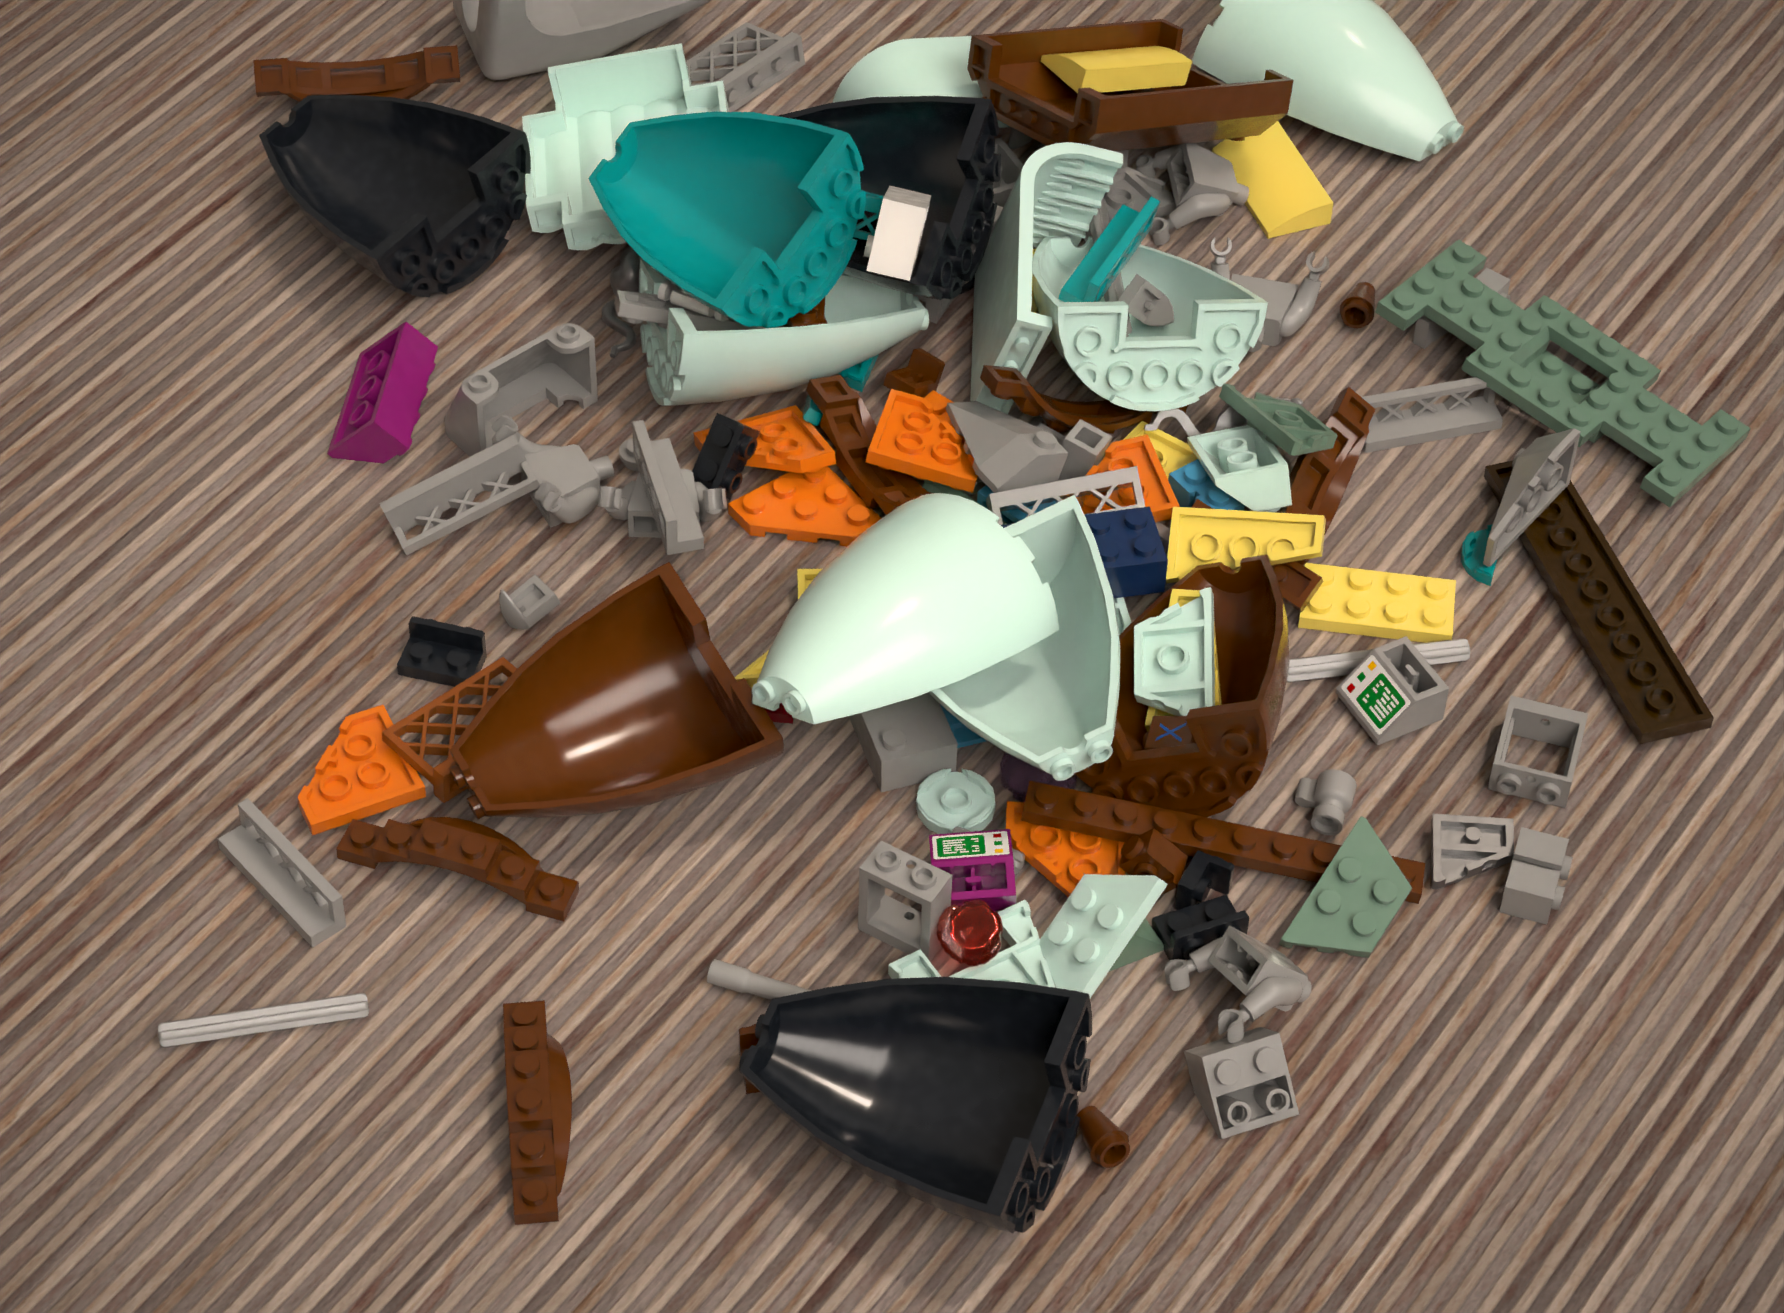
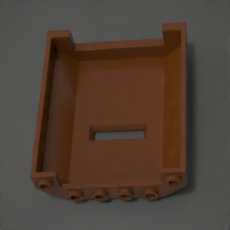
M1164 19L972 35L967 66L971 80L978 81L983 95L982 98L991 99L997 120L1047 146L1055 143L1073 142L1111 151L1222 139L1244 141L1245 137L1261 135L1288 114L1294 81L1273 70H1266L1263 81L1225 84L1191 67L1184 86L1103 93L1089 87L1079 88L1077 93L1041 62L1042 55L1149 46L1166 47L1180 53L1183 28Z

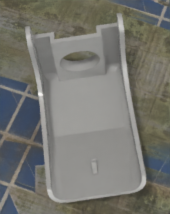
M453 0V8L483 75L490 80H504L548 71V67L602 58L712 0Z

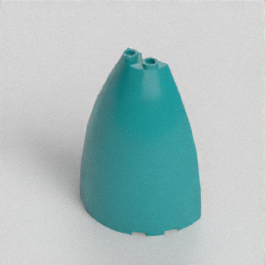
M713 111L671 115L630 122L615 141V156L609 161L602 159L588 178L604 211L621 237L652 269L698 302L748 327L762 326L774 328L785 325L788 319L796 314H806L829 293L844 272L856 247L857 240L852 238L857 220L864 218L866 191L861 190L860 171L864 170L858 148L849 133L808 121L755 112Z

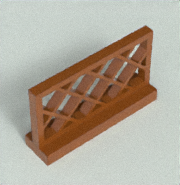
M504 657L382 732V741L433 784L434 795L443 803H446L467 789V787L458 788L449 770L450 767L455 765L450 753V749L455 744V736L462 735L468 725L457 724L458 715L476 716L487 703L488 696H493L502 686L489 685V681L501 673L509 678L517 668ZM466 695H483L482 705L459 704V700ZM435 714H453L452 724L429 723V718ZM405 733H422L421 743L403 742L399 737ZM427 734L450 735L449 745L427 744ZM425 755L448 756V759L434 768L424 760Z

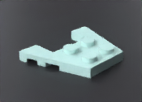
M1023 900L994 914L993 925L1011 947L949 977L1020 982L1055 988L1047 960L1044 959L1039 945L1040 938L1037 929L1033 926L1030 917L1031 910L1028 902ZM921 949L888 965V975L891 979L941 977Z

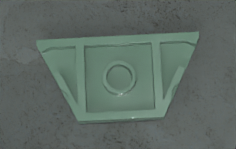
M1223 384L1219 397L1247 419L1248 426L1260 430L1266 435L1265 439L1268 442L1281 447L1289 455L1296 456L1334 447L1338 435L1301 405L1258 392L1255 393L1254 399L1246 398L1235 389L1234 385Z
M1361 816L1282 936L1279 942L1281 946L1286 948H1292L1293 945L1317 948L1318 952L1334 953L1342 951L1350 956L1369 958L1410 894L1412 887L1366 818Z

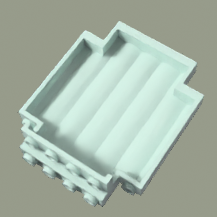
M682 43L548 67L556 110L522 116L523 132L527 135L531 156V173L525 174V190L527 195L526 208L532 232L551 233L563 228L568 249L589 250L602 243H626L604 211L588 178L602 159L609 161L615 156V141L630 122L671 115L713 111L729 112L723 81L691 85Z

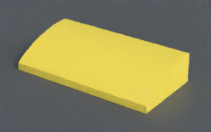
M1161 46L1047 54L1041 57V62L1077 93L1079 88L1089 87L1103 93L1184 86L1193 62L1183 54Z
M1278 121L1261 135L1245 137L1244 141L1225 139L1212 148L1213 153L1232 163L1237 183L1249 188V196L1245 205L1268 239L1331 223L1333 201Z

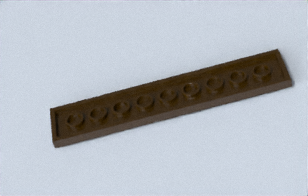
M1513 460L1485 467L1484 478L1499 504H1501L1513 471ZM1570 480L1569 485L1519 536L1520 540L1639 744L1711 728L1714 719L1713 715Z

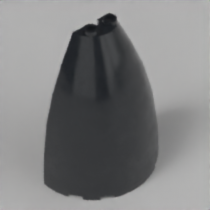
M308 95L291 109L289 121L286 124L282 125L276 121L259 135L269 161L285 190L313 226L358 264L395 288L414 296L430 297L431 294L439 292L449 294L461 289L480 276L507 245L509 240L505 239V236L513 220H520L527 198V195L523 193L525 174L531 173V156L526 133L494 120L442 105L395 97Z
M952 96L870 97L828 103L779 115V117L808 121L849 133L858 148L864 170L860 171L861 190L885 196L889 186L931 195L919 251L910 281L866 271L869 257L864 256L867 240L855 237L852 239L857 240V244L843 274L888 289L937 300H951L961 293L962 282L972 280L982 261L997 209V203L993 202V182L1000 181L1001 154L994 153L995 139L993 136H997L1000 132L991 99ZM864 211L867 218L875 214L873 212ZM862 218V219H858V220H857V224L860 223V222H862V221H863V218ZM878 218L870 222L875 231L877 227ZM867 225L859 229L871 232Z
M956 977L882 979L826 987L772 999L766 1013L759 1016L755 1027V1036L759 1041L756 1046L751 1045L749 1049L744 1050L739 1062V1072L783 1115L823 1148L875 1181L948 1213L1010 1233H1014V1231L1023 1233L1034 1225L1035 1210L1044 1211L1048 1206L1063 1175L1075 1141L1081 1118L1077 1116L1079 1105L1077 1093L1078 1091L1085 1092L1087 1090L1091 1059L1085 1058L1087 1048L1086 1037L1092 1035L1090 997L1088 993L1028 983Z

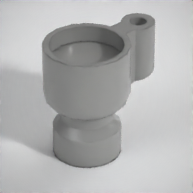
M1333 769L1325 770L1320 773L1318 779L1301 778L1294 800L1301 807L1315 808L1311 818V826L1314 830L1324 835H1336L1342 831L1345 820L1344 813L1348 812L1352 807L1357 784L1355 779L1346 772Z

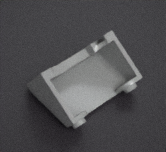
M571 323L562 324L469 375L463 380L444 417L446 435L468 456H472L497 443L495 438L496 432L493 431L492 425L501 415L513 418L546 398L558 408L564 405V400L579 401V406L583 409L596 403L598 395L595 338L579 325Z

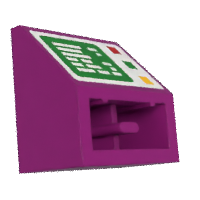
M1010 829L929 835L931 865L952 874L951 914L998 911L1016 904Z

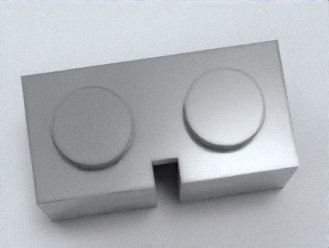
M1521 827L1502 897L1500 913L1547 925L1551 909L1560 910L1565 887L1559 886L1558 881L1559 879H1568L1573 857L1565 855L1569 839Z

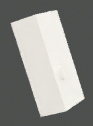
M889 186L882 201L875 235H868L864 256L869 257L866 271L910 281L919 251L931 195Z

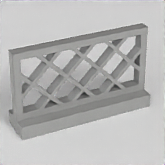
M746 22L687 60L686 65L688 66L692 86L717 82L715 79L723 81L729 112H734L805 65L800 35L791 32L785 37H781ZM746 36H750V37L755 38V39H749V40H742V39L745 38ZM757 49V51L738 53V51ZM733 52V54L719 55L720 53ZM733 64L732 67L715 68V66ZM710 67V69L694 71L697 68ZM710 80V82L692 84V81Z

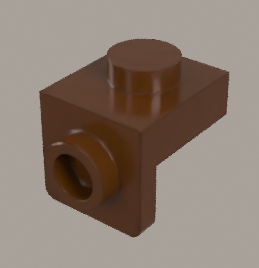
M916 348L911 354L908 366L887 372L883 385L889 389L924 398L931 391L937 390L945 363L923 349Z

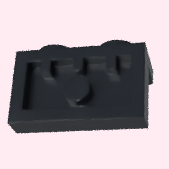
M717 413L692 470L694 481L701 482L708 489L725 488L726 499L731 500L733 493L739 489L742 483V472L747 460L756 451V439L760 431Z
M411 617L408 623L410 638L397 663L398 675L455 687L481 671L487 658L485 633L471 627L438 622L433 619Z
M1223 895L1153 917L1151 927L1164 944V952L1169 960H1189V954L1211 941L1223 937L1229 926L1247 934L1249 916L1245 910L1236 912L1228 896Z

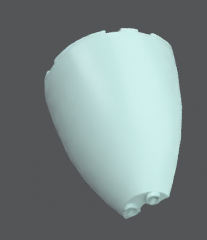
M1222 0L1219 5L1223 11L1215 20L1213 26L1207 24L1192 59L1194 65L1227 84L1263 81L1266 70L1278 72L1294 80L1287 115L1329 133L1416 161H1421L1431 154H1437L1442 147L1451 142L1455 143L1464 131V126L1458 123L1440 85L1416 47L1389 14L1373 0Z
M1069 236L1045 237L1036 248L1032 261L1033 294L1039 314L1052 317V330L1049 336L1069 367L1087 387L1115 405L1138 411L1155 412L1176 409L1199 401L1198 397L1216 386L1221 387L1240 369L1238 365L1250 347L1254 348L1262 331L1268 302L1210 269L1140 244L1121 270L1124 290L1131 283L1135 275L1138 274L1168 297L1173 306L1174 322L1159 327L1149 326L1129 314L1132 332L1126 337L1129 305L1124 301L1105 302L1104 296L1099 302H1063L1058 299L1061 289L1094 245L1092 236H1088L1086 243L1078 247L1073 246Z
M640 258L639 293L658 295L661 283L667 281V279ZM843 273L825 296L824 315L828 322L827 324L750 330L697 331L684 308H669L667 329L660 327L655 322L649 321L640 327L642 353H646L648 365L652 366L646 368V376L654 399L662 406L722 402L786 391L808 384L809 379L835 375L880 354L919 330H927L929 325L928 310L922 305L919 298L913 296V294L888 289Z
M945 493L921 495L898 506L869 527L817 574L788 613L769 649L757 683L752 687V703L772 711L778 709L779 704L782 703L785 710L793 718L811 724H818L914 698L963 680L1027 649L1059 630L1058 615L1048 582L1042 584L1039 575L1032 565L1036 558L1018 535L1012 537L997 522L1000 518L984 506L961 496Z
M1075 495L1004 528L1012 537L1018 535L1036 558L1032 565L1039 575L1042 584L1048 582L1058 615L1059 630L1027 649L963 680L928 692L971 731L1004 752L1052 774L1053 778L1058 781L1067 780L1074 773L1084 770L1094 763H1102L1110 758L1113 753L1111 744L1114 737L1120 690V640L1115 602L1096 540Z

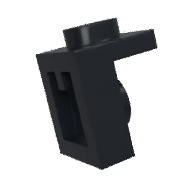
M1197 850L1178 883L1175 910L1195 905L1197 901L1204 902L1210 889L1227 895L1232 888L1234 865L1218 856H1211Z

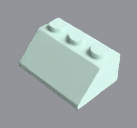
M1245 425L1187 437L1188 445L1215 486L1251 510L1277 512L1281 507L1292 505L1288 463L1275 445L1265 439L1266 435L1260 430Z

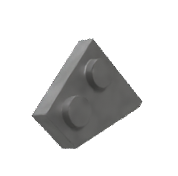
M1433 813L1431 819V889H1440L1512 862L1514 856V819Z

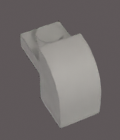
M1081 419L1067 436L1042 423L1037 426L1054 435L1057 442L1068 452L1058 481L1085 476L1093 465H1098L1103 459L1105 450L1109 447L1112 439L1111 435Z

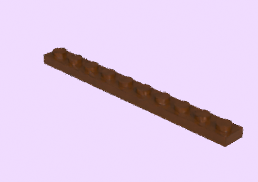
M1030 780L1021 821L1120 842H1126L1134 835L1139 836L1155 828L1187 856L1194 857L1197 850L1211 856H1218L1235 866L1318 883L1342 846ZM1391 856L1412 887L1405 901L1419 904L1422 895L1425 863Z

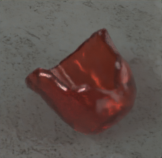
M970 899L951 905L943 911L937 924L936 934L940 946L947 955L959 963H965L973 967L989 962L998 954L1002 946L1003 923L1000 915L990 909L988 903L984 900Z

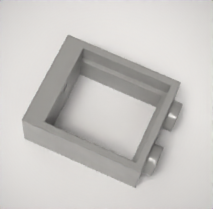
M1511 695L1492 766L1488 789L1506 795H1514L1566 808L1588 713ZM1516 735L1570 748L1563 776L1505 762L1511 736Z
M880 841L859 868L858 930L907 954L921 949L928 960L931 961L948 939L950 933L952 874L888 843ZM912 864V865H915L916 867H915V868H908L907 865ZM885 887L921 904L922 912L885 895Z

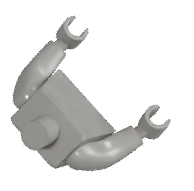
M1195 143L1178 144L1156 153L1153 159L1149 155H1141L1136 160V171L1141 172L1147 177H1155L1154 168L1168 169L1177 206L1169 214V219L1154 218L1149 233L1152 235L1155 245L1167 243L1170 239L1169 230L1174 227L1178 230L1200 218L1222 216L1232 203L1241 206L1248 199L1249 188L1237 183L1232 163Z
M1214 237L1210 244V251L1215 256V262L1211 263V270L1230 280L1229 263H1226V256L1231 251L1232 242L1228 237L1227 250L1218 252L1214 246ZM1311 252L1308 255L1306 264L1310 269L1309 276L1304 277L1299 290V285L1232 273L1231 281L1243 286L1268 302L1262 331L1254 348L1250 347L1249 352L1258 351L1262 344L1269 346L1279 345L1282 337L1291 336L1306 322L1313 311L1322 281L1319 280V276L1329 269L1330 262L1327 256H1325L1324 263L1320 268H1313L1312 262L1315 259V252Z
M501 415L492 425L493 431L496 432L495 438L497 442L514 434L540 484L537 489L529 492V495L550 528L562 522L574 523L588 515L597 506L600 481L614 476V468L607 455L589 461L579 445L572 444L561 447L536 444L517 432L518 426L516 422L507 415ZM524 470L521 471V482L528 479Z
M680 469L699 525L700 521L709 522L718 519L722 509H727L725 488L708 489L701 482L694 481L691 470ZM638 473L636 481L629 482L623 488L599 487L597 507H604L607 513L614 519L628 520L629 537L661 538L640 473Z
M1232 926L1228 927L1223 937L1217 938L1189 954V960H1170L1164 969L1166 983L1170 984V988L1173 991L1183 990L1190 986L1189 972L1196 970L1198 973L1216 968L1247 996L1240 1003L1239 1011L1226 1009L1219 1014L1218 1034L1221 1035L1227 1031L1229 1043H1236L1243 1039V1023L1250 1020L1253 1022L1274 1007L1287 1012L1291 1010L1296 1002H1304L1309 997L1312 988L1308 975L1283 953Z

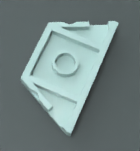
M1211 587L1200 590V597L1181 607L1176 603L1165 609L1159 616L1150 617L1134 626V695L1137 702L1176 716H1187L1190 709L1215 706L1214 595Z
M1084 874L1039 941L1044 959L1047 960L1056 988L1088 993L1091 998L1168 884L1155 875Z

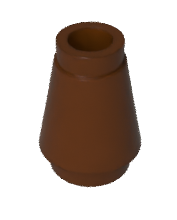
M1368 282L1358 283L1341 303L1340 315L1347 326L1358 329L1372 322L1375 310L1374 286Z
M1087 1106L1079 1111L1077 1116L1081 1118L1078 1127L1091 1159L1105 1168H1112L1121 1164L1130 1153L1128 1135L1095 1106Z

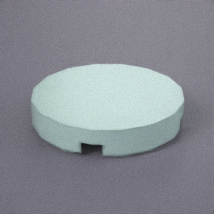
M951 768L942 769L929 775L919 785L916 799L918 818L926 828L937 834L952 833L953 829L957 826L971 832L982 831L992 821L996 806L994 790L983 776L966 769H962V773L951 772Z

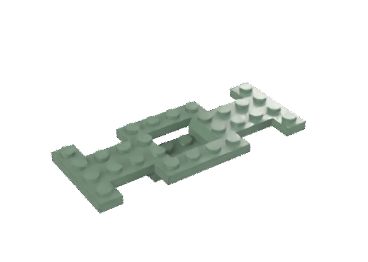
M1459 239L1377 304L1375 313L1403 331L1424 315L1476 349L1465 359L1461 370L1472 377H1477L1486 382L1487 387L1556 433L1573 428L1581 431L1578 442L1579 448L1588 440L1595 443L1605 434L1655 467L1643 478L1640 488L1668 507L1673 506L1747 438L1751 429L1722 409L1701 426L1686 414L1678 411L1647 390L1657 381L1661 370L1646 359L1630 351L1615 339L1610 338L1545 295L1529 308L1523 310L1509 299L1483 284L1480 280L1474 278L1473 276L1483 269L1487 257ZM1551 340L1608 377V379L1601 385L1595 383L1589 377L1548 352L1546 349L1549 341Z

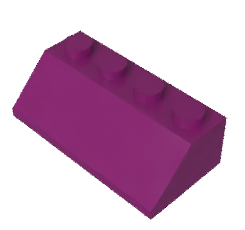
M404 322L362 351L359 355L327 454L337 459L383 464L396 455H403L412 444L411 434L420 418L418 411L422 400L428 392L426 385L429 376L436 366L434 359L438 346L408 322Z

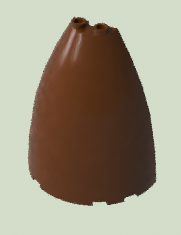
M1267 554L1242 558L1240 562L1241 567L1236 570L1223 565L1222 562L1195 567L1161 595L1119 635L1120 690L1114 737L1111 744L1113 753L1108 760L1102 763H1094L1086 769L1074 773V775L1093 788V794L1209 817L1234 806L1236 800L1247 791H1251L1257 783L1266 764L1280 720L1290 663L1286 609L1278 579ZM1211 587L1214 595V621L1222 705L1189 710L1185 720L1196 743L1144 750L1143 738L1147 732L1145 721L1148 706L1137 702L1134 695V626L1150 617H1157L1169 607L1172 589L1202 590Z
M667 562L617 591L562 629L517 668L481 708L452 746L450 753L455 765L450 767L449 770L458 788L467 787L471 796L467 798V801L477 820L484 816L546 818L594 815L651 805L724 781L778 757L784 751V742L782 735L765 709L752 703V689L745 678L737 681L710 640L705 616L670 562Z

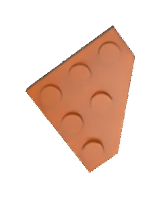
M891 389L869 446L865 462L877 465L882 469H891L912 475L920 480H929L947 485L955 490L973 493L978 476L972 467L974 463L973 456L966 454L961 444L962 437L956 433V430L947 421L941 422L933 414L934 406L926 398Z
M796 405L738 420V422L760 431L756 439V451L747 460L745 466L795 473H814L821 471L826 466L836 464L833 448L812 423L803 419V413ZM710 428L693 432L695 446L699 451L703 447Z
M1143 435L1112 442L1105 450V458L1098 466L1093 465L1085 476L1137 466L1145 507L1150 506L1155 522L1171 519L1173 507H1180L1149 436ZM1132 487L1113 490L1109 496L1110 500L1121 507L1136 505ZM1108 491L1101 492V494L1105 496ZM1092 494L1077 497L1084 514L1094 513L1101 502ZM1104 504L1100 511L1110 510L1113 508H1111L1107 504Z
M828 466L814 473L788 472L728 503V514L751 536L765 537L766 532L787 534V540L817 543L818 538L839 540L840 546L846 547L869 527L882 519L872 508H868L865 502Z
M383 704L345 717L339 727L340 733L332 746L328 745L316 765V773L308 786L304 785L297 797L298 805L312 836L351 823L352 819L360 820L426 797L425 785L417 770L382 741V732L394 725Z
M1007 801L1005 829H1010L1012 848L1023 852L1025 860L1067 897L1073 892L1084 874L1126 875V872L1119 867L1122 857L1121 849L1125 842L1021 821L1025 802Z

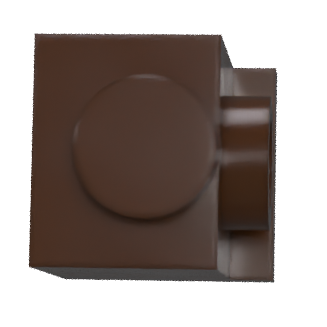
M1153 828L1139 836L1134 835L1124 843L1121 849L1122 857L1119 867L1129 875L1157 876L1168 884L1161 894L1163 895L1177 888L1188 856Z

